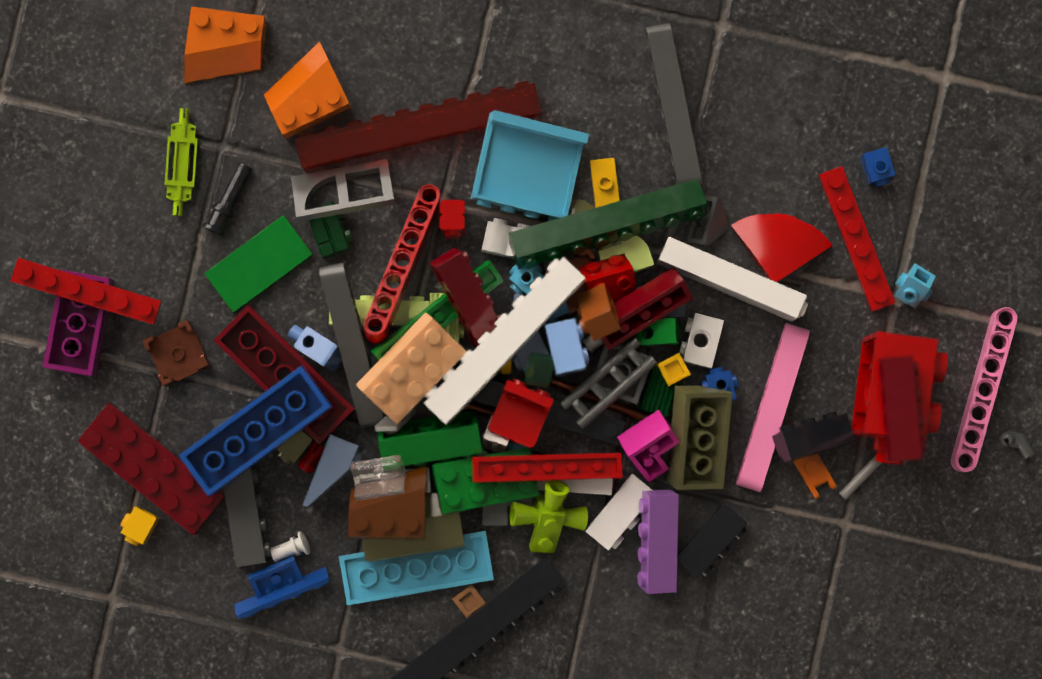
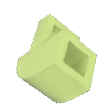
M633 236L627 241L619 240V245H616L615 242L609 243L597 253L600 261L608 259L613 255L625 254L634 269V273L654 266L649 247L638 236Z

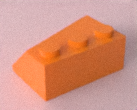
M191 6L184 54V83L188 84L198 80H209L219 76L261 70L267 28L265 16Z
M320 42L264 94L273 117L285 139L351 108Z

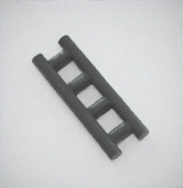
M635 337L560 402L565 410L573 406L581 415V418L576 422L582 429L657 364L652 356L644 360L635 350L641 345ZM628 356L637 368L626 377L617 365ZM608 373L619 383L609 393L598 383ZM591 389L600 401L589 410L581 402L580 398Z

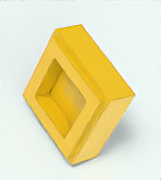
M680 353L657 364L668 387L691 375Z

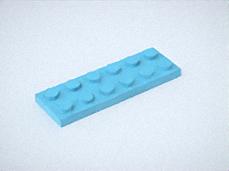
M486 531L463 534L465 547L373 562H366L364 552L339 556L347 605L494 580Z

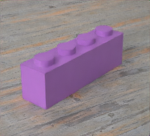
M671 489L642 491V499L639 500L642 523H639L638 533L641 538L638 559L641 562V571L638 572L637 580L640 588L647 594L677 592L679 495Z

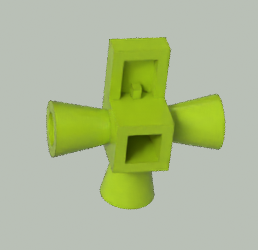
M547 481L545 484V495L536 497L533 507L514 501L511 504L509 514L511 526L534 523V530L529 543L530 552L555 553L563 525L585 531L587 527L588 510L586 506L564 509L562 503L570 489L563 481Z

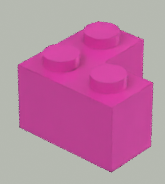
M659 410L617 437L627 456L648 482L669 470L662 454L680 443L670 424Z

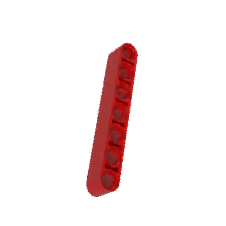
M427 184L420 188L365 318V335L371 343L378 344L386 339L440 210V191L435 185ZM426 197L435 198L432 202H426L424 199ZM418 218L426 219L424 223L415 222ZM409 239H415L418 241L414 245H409L406 243ZM402 260L409 262L408 265L403 267L397 265ZM391 282H398L400 284L397 288L388 287ZM382 304L391 305L388 310L379 309V306ZM372 326L382 327L379 332L370 331Z

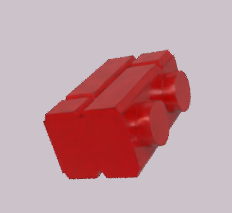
M462 200L440 201V231L446 236V239H460V235L466 233L465 202Z

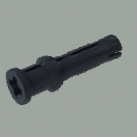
M238 163V167L219 203L213 205V212L208 222L203 225L205 229L223 236V229L228 219L233 217L232 209L253 170L252 168ZM238 178H240V181H239L238 185L236 186V188H235V190H234L232 196L230 197V194H231V192H232V190H233V188H234V186H235V184H236ZM219 216H221V218H220V220H219V222H218V224H217V226H216L215 224H216V222H217Z

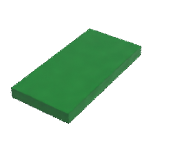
M283 215L204 274L231 311L235 313L313 256V254Z

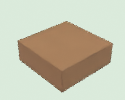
M472 584L452 598L466 618H469L486 604Z

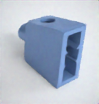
M297 325L290 329L287 337L296 342L294 344L296 349L335 373L342 362L339 346L308 326L304 330Z

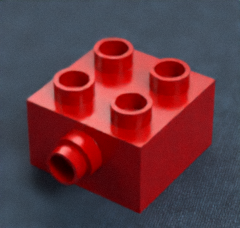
M879 331L862 338L851 428L854 436L874 438L873 450H877L875 462L903 465L904 461L887 462L878 359L913 356V361H917L918 376L915 377V386L920 388L921 401L917 402L918 412H921L923 416V428H920V438H924L926 441V434L938 432L941 420V403L930 402L932 385L935 382L943 383L947 371L948 356L947 353L937 352L938 339Z

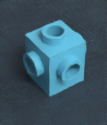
M914 263L907 274L903 272L895 284L898 286V289L894 296L916 309L921 301L925 303L933 291L930 288L936 276Z
M515 264L509 271V274L512 275L509 278V281L512 283L509 287L515 293H519L520 296L523 293L527 296L531 291L530 285L538 277L544 278L541 274L543 269L538 265L533 268L518 269ZM524 275L530 276L531 280L528 282H524L522 280V277Z

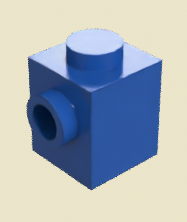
M887 147L864 153L860 157L868 185L875 183L876 187L891 183L890 179L895 176V171Z

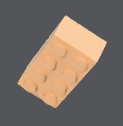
M425 312L356 385L388 417L398 424L467 351Z

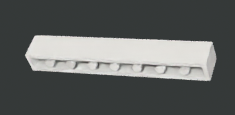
M564 257L560 261L556 258L547 268L549 273L543 279L538 277L530 285V293L526 297L521 295L512 304L514 309L509 315L505 313L501 315L495 322L497 327L491 333L485 332L477 341L480 345L473 352L468 350L460 359L462 364L456 370L451 368L442 379L445 382L439 388L434 386L426 394L425 397L428 400L424 404L446 425L450 424L586 281V278Z

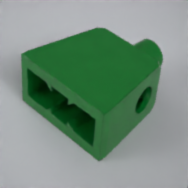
M676 318L659 319L625 340L624 343H628L635 337L641 344L639 347L681 345L680 321ZM653 329V336L651 338H647V330Z

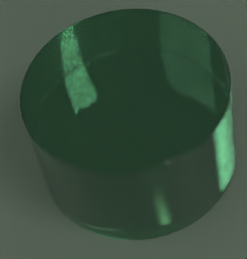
M530 353L525 370L527 385L541 387L549 385L553 371V358L551 355Z

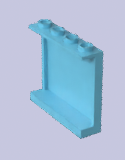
M496 110L490 112L471 199L476 200L477 205L491 208L492 204L501 206L500 210L507 213H515V210L525 212V217L538 219L539 216H542L551 221L568 216L583 145L587 144L589 134Z

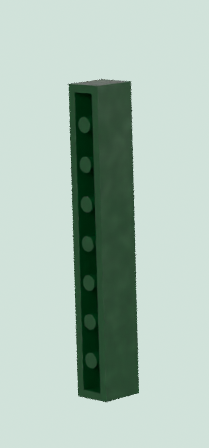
M698 179L509 232V245L518 269L533 268L539 263L553 262L556 258L559 260L561 257L570 254L578 255L585 250L595 247L603 248L612 242L619 240L627 241L633 236L651 234L665 227L672 228L685 221H697L706 216L707 201Z

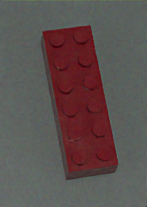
M249 305L213 340L265 391L269 390L300 366H305L334 406L304 428L320 445H323L330 435L356 411L318 371Z
M108 402L77 440L84 448L192 535H197L225 500V494L221 490L212 496H207L178 455L113 403Z

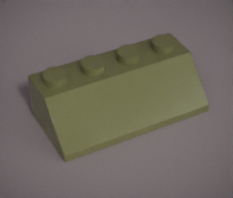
M675 386L671 428L680 443L669 449V470H667L666 482L677 490L724 489L733 394L731 391L703 386Z
M437 493L427 494L426 540H362L366 562L465 547L460 511L441 515Z

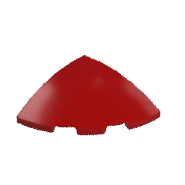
M756 214L730 225L756 265L761 268L768 279L774 282H779L833 246L813 225L786 214Z

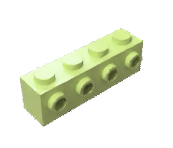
M363 295L360 296V300H355L362 327H364L365 318L375 296ZM410 296L409 301H402L391 327L404 326L430 305L429 301H424L422 296ZM382 304L379 306V309L388 310L391 305ZM329 313V325L333 326Z

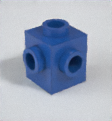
M724 367L710 369V374L704 376L705 381H702L701 385L718 389L716 383L720 381L723 384V388L720 390L731 391L733 393L732 400H736L735 389H738L736 375H731L730 370L724 371Z

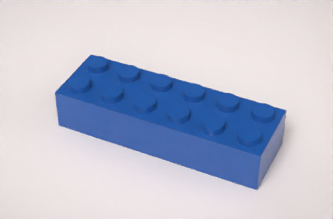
M300 366L181 453L179 457L207 496H212L334 406L305 366Z

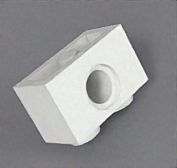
M695 313L693 318L688 317L685 332L689 333L687 342L682 341L679 350L685 363L706 369L712 368L724 320ZM702 334L706 337L707 343L705 347H697L694 344L695 335Z

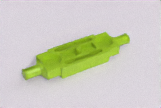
M179 108V123L171 124V135L168 136L166 199L173 201L172 216H177V207H179L178 217L183 216V202L191 200V191L195 184L198 138H195L196 126L189 123L190 109L187 108L185 110V118H183L184 108ZM174 143L173 178L168 180L170 144ZM190 145H194L192 181L189 182L187 180L190 166L189 148Z

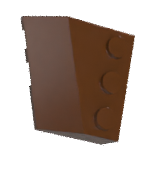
M427 465L352 488L348 514V537L361 540H426Z

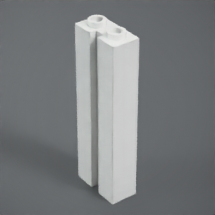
M668 237L656 263L667 269L674 268L678 274L791 322L801 316L803 317L808 303L805 302L807 295L671 237Z

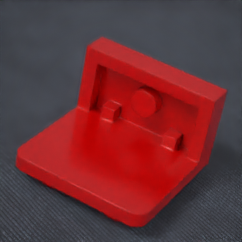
M625 254L613 255L608 259L589 262L584 266L578 267V271L586 278L584 282L586 290L588 291L604 283L614 303L637 290L634 269Z
M513 379V382L507 380L488 429L490 432L527 448H533L554 399L549 398L550 394L546 391L536 389L535 392L526 388L527 384L520 380Z

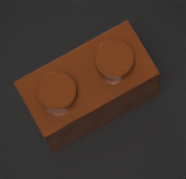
M604 283L577 295L579 305L576 306V310L581 318L579 323L585 334L589 333L593 341L621 329L614 300Z

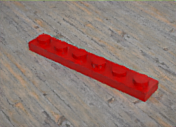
M840 166L819 174L818 177L871 312L894 304V297L843 167Z
M17 258L11 277V282L152 325L156 323L162 301L21 258Z
M621 453L472 457L473 483L623 478Z

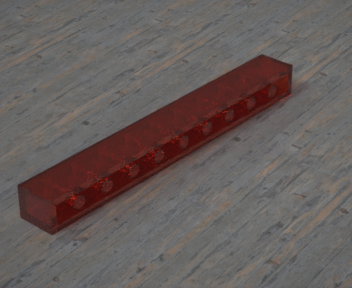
M523 81L514 84L515 88L505 90L504 86L491 89V93L481 95V92L468 94L467 99L459 101L457 98H450L444 100L442 105L434 106L433 103L419 106V110L412 112L409 109H402L396 111L395 115L386 117L385 114L371 117L372 121L362 123V120L348 122L347 127L339 129L335 125L323 129L324 132L314 134V131L299 134L300 138L295 139L301 168L304 171L484 129L487 127L489 113L494 110L524 118L540 116L541 108L535 83L529 84V81Z

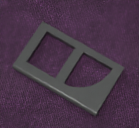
M388 159L291 176L290 179L297 222L395 204ZM380 173L383 196L349 201L346 179ZM336 181L339 204L306 210L309 199L316 190L327 183Z

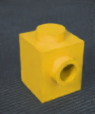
M135 506L131 514L127 513L120 525L123 527L121 533L126 535L124 540L135 546H138L139 543L142 545L146 544L160 517L139 506Z

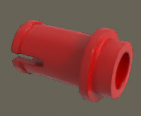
M313 441L302 460L299 459L300 464L298 467L308 474H311L312 471L315 472V466L322 457L325 448Z

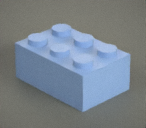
M575 318L545 325L544 332L555 377L583 372L589 363L587 349L581 348L580 341H582L584 335L580 323L576 324Z

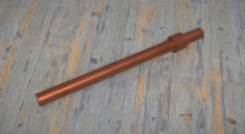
M553 377L550 386L567 392V395L580 385L573 381L568 383L556 377ZM588 391L581 397L595 404L600 401L594 392ZM616 401L607 407V409L640 422L649 416L647 413Z

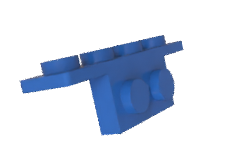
M292 556L248 574V579L256 595L234 605L236 616L238 619L251 617L262 609L273 608L284 600L294 599L306 591L323 587L326 583L330 582L327 568L323 567L303 576L295 557Z

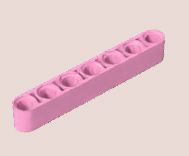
M1009 307L996 310L990 318L951 456V465L958 472L972 471L979 459L1017 324V314ZM1000 313L1008 315V325L1005 326L999 322ZM994 336L1002 339L1003 344L1000 349H996L992 345ZM987 360H992L996 364V369L993 373L986 370L985 364ZM982 383L987 384L989 387V394L986 397L979 393V386ZM975 407H979L983 412L980 420H976L972 416V410ZM969 430L973 431L976 435V440L973 444H969L965 439V435ZM962 454L967 455L969 458V464L966 468L961 467L958 462Z
M785 323L736 482L738 486L757 492L762 490L775 448L772 436L780 432L779 428L782 426L810 333L808 329Z

